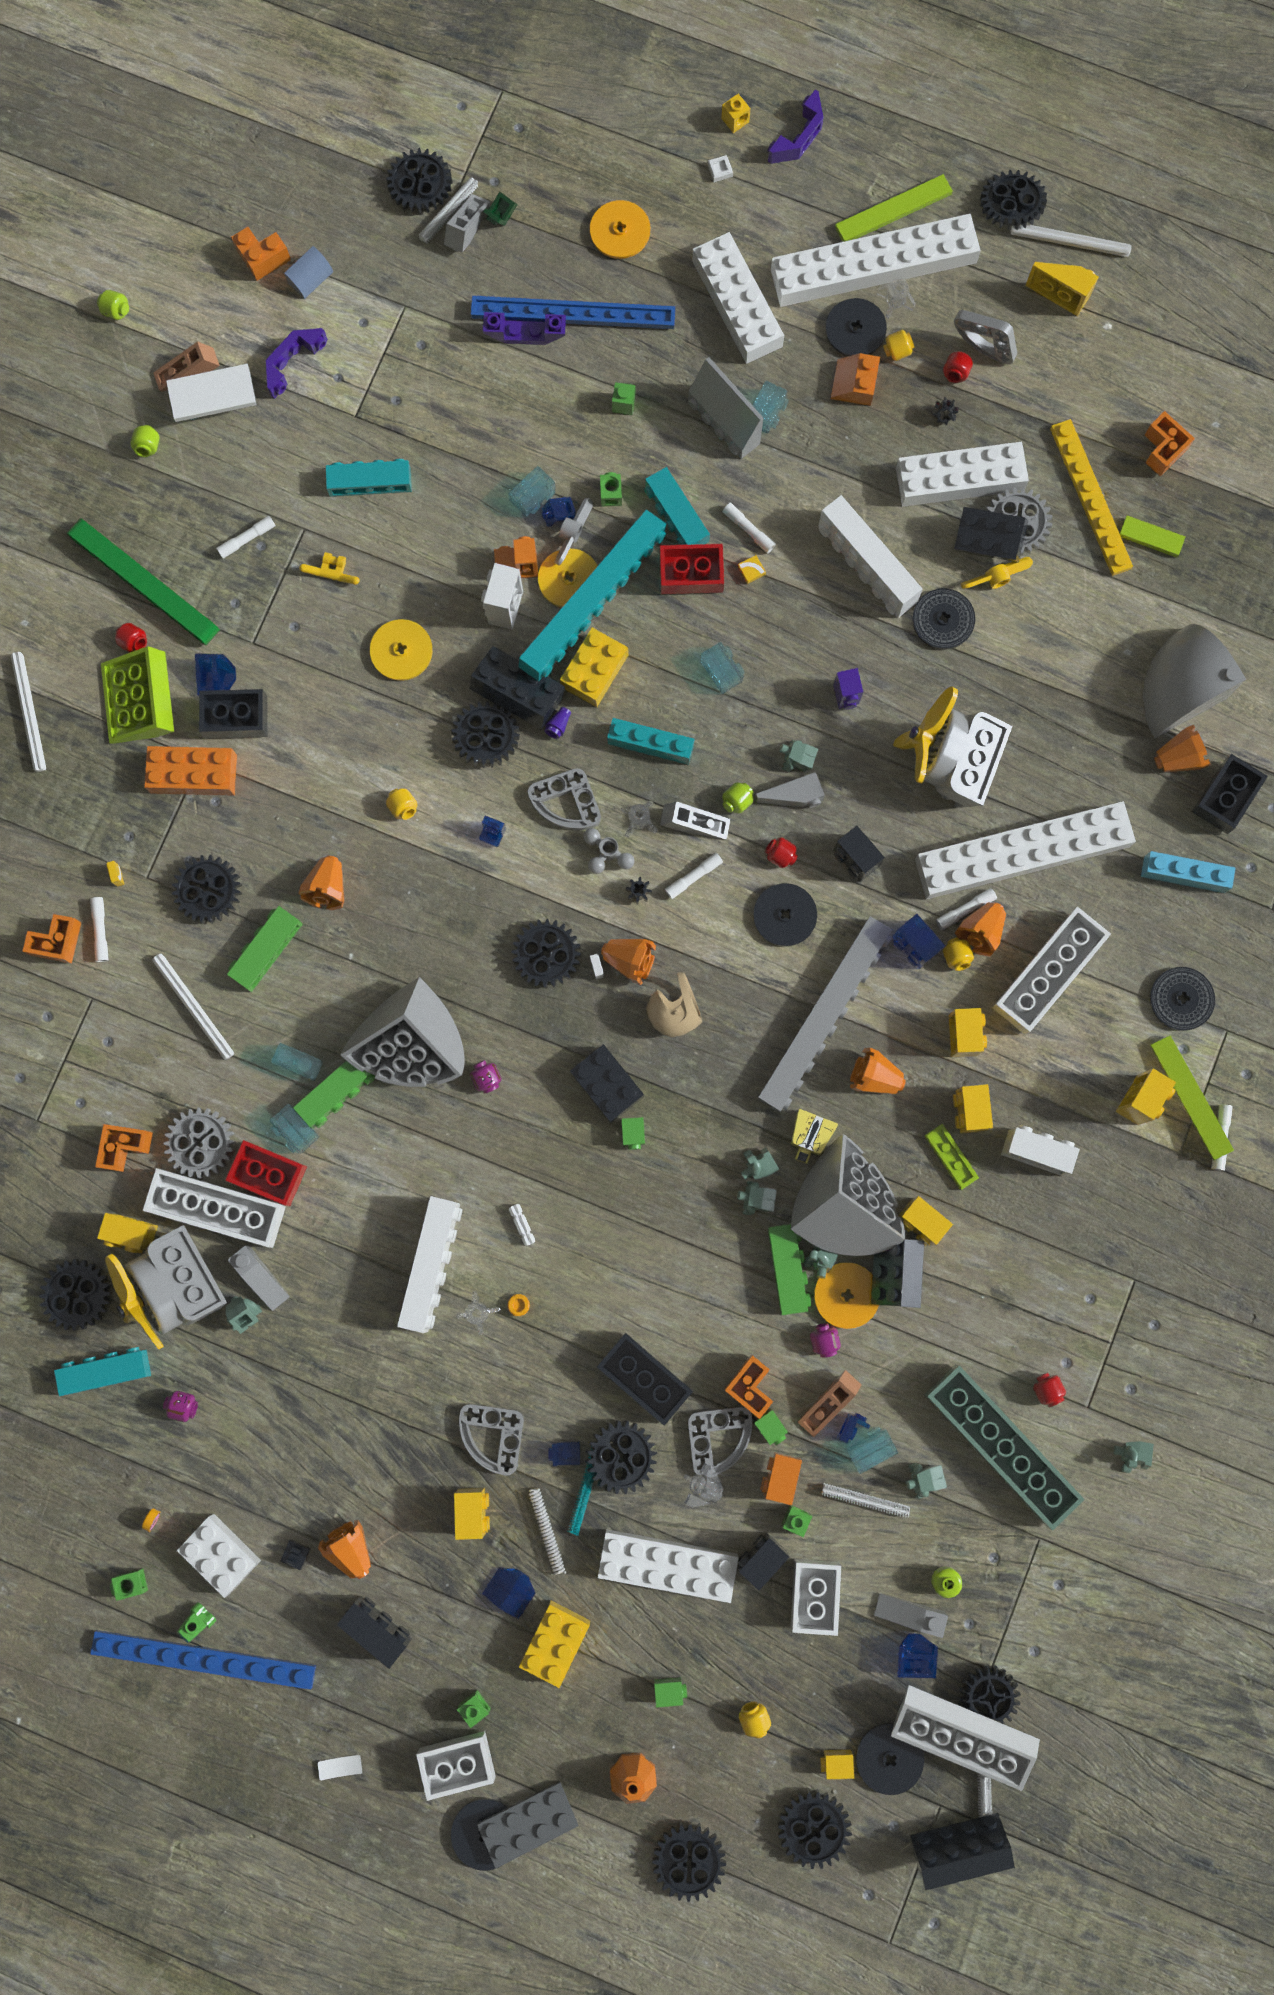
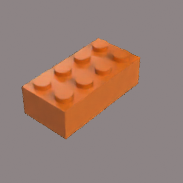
M147 746L145 788L151 794L235 796L237 754L232 748Z

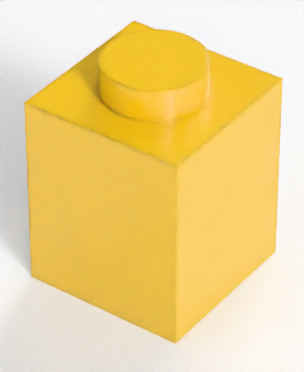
M851 1749L824 1750V1758H820L821 1772H825L826 1779H854Z

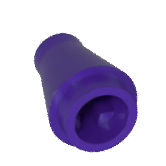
M560 707L559 711L545 724L546 728L544 731L548 736L553 739H559L560 736L564 735L568 719L571 715L570 710Z

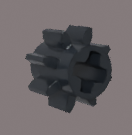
M944 397L941 403L936 401L935 407L937 409L933 410L932 415H937V423L942 422L947 425L950 420L956 421L959 407H955L954 399L951 401Z
M641 877L635 882L631 879V887H626V891L631 892L628 900L634 898L636 904H639V900L647 902L646 895L652 894V890L647 889L650 882H642ZM635 888H643V894L639 892L635 894Z

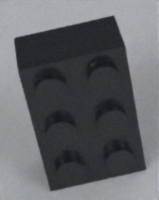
M963 507L954 549L958 552L1019 563L1028 520L1025 517Z
M263 689L199 691L200 734L205 739L268 737L266 693Z
M1230 754L1223 761L1191 812L1226 834H1229L1236 828L1268 776L1235 755Z
M604 1044L570 1070L571 1075L610 1124L644 1098L643 1092Z
M905 1239L889 1250L874 1254L871 1304L921 1308L924 1241Z
M360 1596L338 1622L337 1626L390 1669L412 1640L409 1637L410 1633L403 1626L397 1627L392 1622L393 1619L389 1614L384 1611L379 1612L375 1608L376 1604L370 1598Z

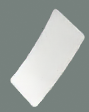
M360 1755L318 1762L320 1780L361 1774Z

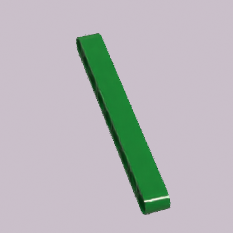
M79 518L66 533L74 542L205 646L220 631L212 621L82 518Z

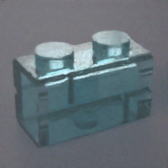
M765 381L753 404L754 408L763 417L762 431L765 433H769L771 428H776L780 419L778 414L780 410L784 411L789 402V399H787L788 391L769 381Z
M537 466L508 493L509 501L525 517L530 513L535 514L539 510L540 504L545 499H551L555 494V482Z
M719 642L700 654V662L721 694H724L743 682V674L745 672L739 663L735 664L733 661L731 649L728 646L724 647L722 642Z
M279 1043L271 1063L315 1081L323 1061Z
M287 1104L269 1121L273 1125L270 1129L278 1137L282 1135L286 1139L285 1146L292 1153L296 1151L302 1154L320 1137L313 1128L309 1127L291 1104Z
M875 1427L867 1432L868 1436L861 1440L860 1437H857L848 1442L849 1447L845 1448L859 1474L898 1454L885 1428Z

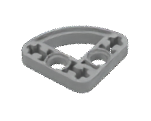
M966 310L958 311L954 319V325L961 337L971 347L1003 364L1010 365L1014 362L1017 356V348L1013 327L1009 323ZM980 335L993 338L994 345L986 341Z
M578 768L530 785L528 789L529 799L535 810L549 823L567 830H587L595 828L600 824L601 814L583 770ZM575 774L583 777L580 779L581 783L577 784L576 781L569 782L570 787L567 788L564 778L568 777V781L574 779ZM561 781L564 786L562 790L554 791L551 788L552 783ZM548 784L551 794L547 795V791L541 793L540 798H537L536 795L532 796L534 789L538 788L539 791L545 790L544 785ZM572 792L582 820L560 817L548 810L542 802ZM582 793L589 794L590 801L585 804L579 802V795ZM590 807L592 815H597L594 822L586 820L588 812L585 808Z
M477 1404L465 1405L460 1411L459 1427L463 1443L469 1454L476 1462L489 1471L501 1475L513 1474L518 1466L524 1423L522 1413L514 1409ZM469 1408H473L472 1411L474 1413H480V1409H484L482 1422H478L480 1417H472L471 1420H468V1416L464 1415V1412L468 1411ZM495 1411L497 1413L498 1420L496 1423L491 1424L487 1422V1412ZM501 1412H506L504 1417L508 1418L516 1414V1418L520 1419V1422L516 1423L515 1426H511L510 1421H504V1425H500L502 1420ZM469 1425L502 1429L497 1462L489 1459L479 1450L472 1438ZM508 1436H513L517 1441V1445L513 1449L507 1448L504 1444V1440ZM502 1451L507 1453L516 1452L515 1457L513 1455L510 1456V1463L514 1466L510 1467L508 1471H505V1467L501 1466V1463L505 1462L507 1454L502 1455Z
M733 1407L699 1411L690 1415L688 1427L693 1468L697 1476L706 1478L718 1475L732 1467L743 1455L752 1432V1415L747 1408ZM732 1411V1416H738L739 1411H743L744 1414H748V1418L744 1419V1423H740V1420L736 1419L733 1420L734 1425H729L730 1417L728 1412ZM718 1413L726 1416V1422L722 1426H717L713 1421L714 1416ZM696 1416L704 1420V1423L701 1424V1432L706 1430V1435H692V1432H697L696 1425H692V1421L695 1420ZM742 1428L740 1440L733 1452L723 1461L713 1465L709 1431ZM699 1438H703L707 1442V1447L703 1451H698L694 1447L695 1441ZM709 1453V1457H704L706 1465H710V1468L706 1469V1473H702L700 1469H697V1466L701 1465L700 1457L695 1459V1454L704 1455Z

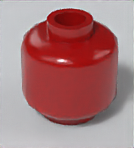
M957 351L951 353L943 367L944 376L951 383L964 382L971 372L973 361L964 352Z
M125 623L116 630L115 642L120 648L130 653L146 647L147 636L145 631L136 625Z
M783 837L773 838L765 849L767 860L782 869L788 865L792 866L798 857L796 846Z
M1047 1372L1036 1378L1038 1382L1034 1384L1033 1390L1042 1405L1052 1407L1065 1400L1066 1389L1058 1375L1050 1376Z

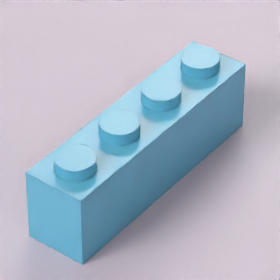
M1150 851L1144 856L1141 877L1226 893L1232 889L1235 867Z

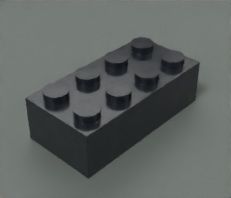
M492 646L472 673L469 689L542 730L563 700L565 686L544 676L538 682L519 668V660Z
M627 1333L620 1338L597 1366L599 1370L664 1426L693 1392L690 1387Z
M998 1813L910 1835L914 1857L925 1891L1015 1868L1011 1845Z

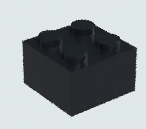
M857 825L837 841L833 850L838 862L841 864L844 862L849 868L847 871L850 876L855 880L858 879L860 882L879 868L885 858Z
M766 1533L764 1536L760 1534L753 1541L754 1547L749 1553L744 1551L738 1558L739 1563L737 1567L739 1572L758 1591L790 1557L788 1552L769 1533Z

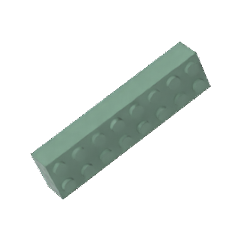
M955 1364L924 1394L1047 1528L1053 1531L1085 1500L959 1365Z

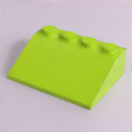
M147 646L101 663L110 744L156 738L174 732L165 651Z

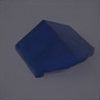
M195 653L197 696H199V691L230 690L236 681V667L226 655Z
M499 1567L482 1594L499 1609L519 1619L536 1592L529 1576L517 1568Z
M909 1633L899 1645L897 1677L936 1678L938 1646L921 1634Z

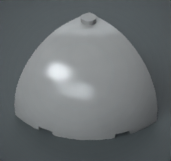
M1189 624L1171 636L1160 647L1148 667L1143 686V701L1146 721L1154 739L1223 702L1246 680L1236 661L1222 642L1213 633L1198 624Z
M420 977L398 990L377 1007L357 1028L341 1052V1056L362 1072L365 1070L375 1075V1079L399 1086L425 1087L426 1084H443L461 1076L464 1069V1050L458 1029L445 1005Z
M842 1134L824 1151L806 1176L795 1200L791 1230L811 1244L836 1254L864 1256L880 1253L893 1248L896 1244L898 1245L905 1240L903 1219L898 1217L896 1208L899 1207L881 1172L873 1162L869 1164L861 1155L863 1151L846 1135Z

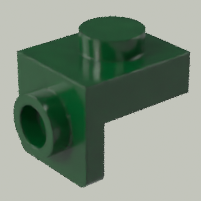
M499 191L490 208H485L483 212L488 215L486 219L497 226L499 223L505 226L518 204Z

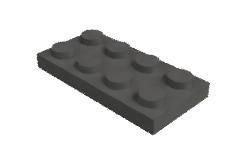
M560 1781L477 1823L495 1868L579 1826Z

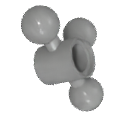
M589 828L585 831L584 841L589 845L597 844L600 850L599 857L592 858L588 863V869L591 873L600 874L605 868L604 861L615 858L622 869L627 870L633 867L634 857L630 853H620L618 843L614 838L606 837L601 839L599 831L594 828ZM610 844L615 847V850L612 853H606L603 848Z

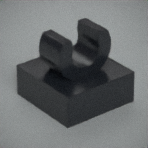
M289 1540L280 1562L301 1570L311 1548L294 1540Z

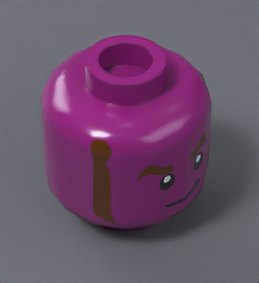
M483 1060L473 1065L475 1069L471 1071L470 1078L477 1091H483L486 1094L499 1088L501 1076L494 1063H486Z
M828 1323L816 1325V1329L810 1334L813 1351L820 1355L821 1358L834 1356L841 1348L837 1328L829 1326Z
M174 1391L171 1396L165 1398L163 1404L167 1417L180 1422H187L190 1418L193 1419L198 1408L195 1396L182 1391Z

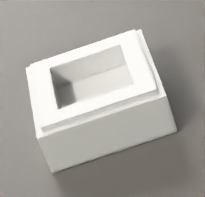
M727 155L708 161V168L713 182L733 177V171Z
M591 955L590 960L596 979L603 978L604 973L599 955Z

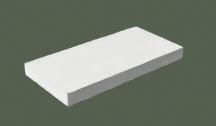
M248 364L166 381L175 422L257 405Z

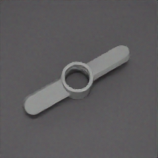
M590 498L583 500L574 520L566 518L562 524L559 537L565 539L554 562L558 566L564 561L572 543L575 544L581 534L582 527L593 507V502Z

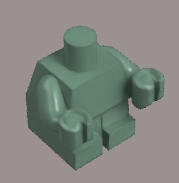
M792 740L789 746L781 745L779 752L786 754L784 758L786 762L783 763L784 767H782V770L790 772L796 767L805 772L812 769L818 751L817 748L803 744L800 740Z
M766 1147L761 1150L762 1153L758 1156H754L751 1150L743 1153L748 1161L746 1163L748 1168L741 1172L745 1180L752 1175L755 1180L767 1177L779 1170Z
M747 1181L748 1186H746L745 1192H738L737 1199L744 1201L743 1209L745 1210L742 1212L743 1214L752 1215L756 1210L774 1212L775 1189L759 1188L757 1182Z
M814 1245L813 1251L804 1260V1266L811 1267L813 1265L814 1270H818L817 1277L825 1279L826 1272L828 1273L832 1269L838 1254Z
M240 1296L231 1299V1303L226 1306L225 1314L227 1322L231 1325L234 1331L237 1330L241 1334L248 1329V1326L251 1327L259 1321L256 1315L261 1313L262 1310L253 1301L247 1298L243 1299Z
M1138 1441L1126 1442L1122 1447L1115 1445L1113 1453L1120 1455L1121 1461L1125 1462L1122 1466V1472L1130 1473L1137 1465L1141 1466L1140 1469L1147 1470L1150 1468L1154 1444Z
M914 1463L908 1466L911 1468L909 1471L912 1473V1479L906 1481V1486L909 1490L915 1489L917 1499L928 1497L929 1491L947 1488L941 1465H931L923 1468L922 1465Z

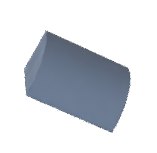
M312 246L284 274L288 284L305 299L333 273V269L325 257Z

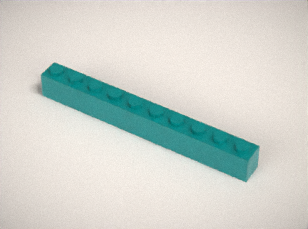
M646 509L519 657V668L538 682L543 676L547 677L553 669L552 665L556 661L560 662L566 653L565 650L577 642L580 632H585L589 628L592 618L594 616L598 617L604 609L603 605L607 601L611 602L619 587H624L631 572L635 573L641 566L643 558H648L651 555L654 545L656 543L660 544L666 536V523Z

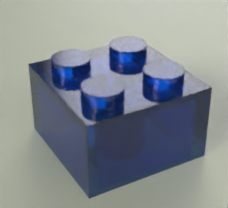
M915 914L897 929L892 936L894 939L893 943L900 951L904 950L908 955L907 960L914 967L917 966L919 969L938 955L945 947L918 914Z

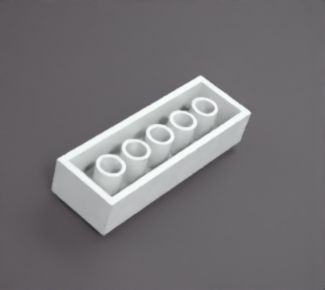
M730 232L694 248L692 262L745 363L752 362L782 348L784 334Z
M1022 442L902 457L898 459L896 466L902 507L1003 494L1006 489L1010 493L1013 492L1014 487H1016L1018 492L1023 487L1026 488L1029 481Z
M839 496L825 507L821 512L818 525L820 533L832 541L833 548L838 553L841 552L845 556L847 564L857 570L860 579L865 584L868 583L875 597L883 600L888 612L892 615L895 614L899 618L917 604L922 587L843 496Z
M1076 907L992 1008L1024 1035L1028 1034L1111 933L1079 907Z
M156 1168L143 1211L273 1248L286 1206Z
M430 1196L397 1327L426 1333L434 1326L436 1316L432 1314L434 1308L439 1306L441 1294H438L439 1286L444 1285L446 1273L443 1271L445 1264H449L452 1252L449 1251L450 1243L455 1242L457 1230H454L456 1221H460L463 1210L459 1208L460 1204L457 1202Z
M606 1529L598 1578L731 1603L739 1557L736 1553Z
M910 1685L897 1713L891 1734L896 1739L1020 1791L1023 1790L1037 1759L1040 1741L1038 1738Z

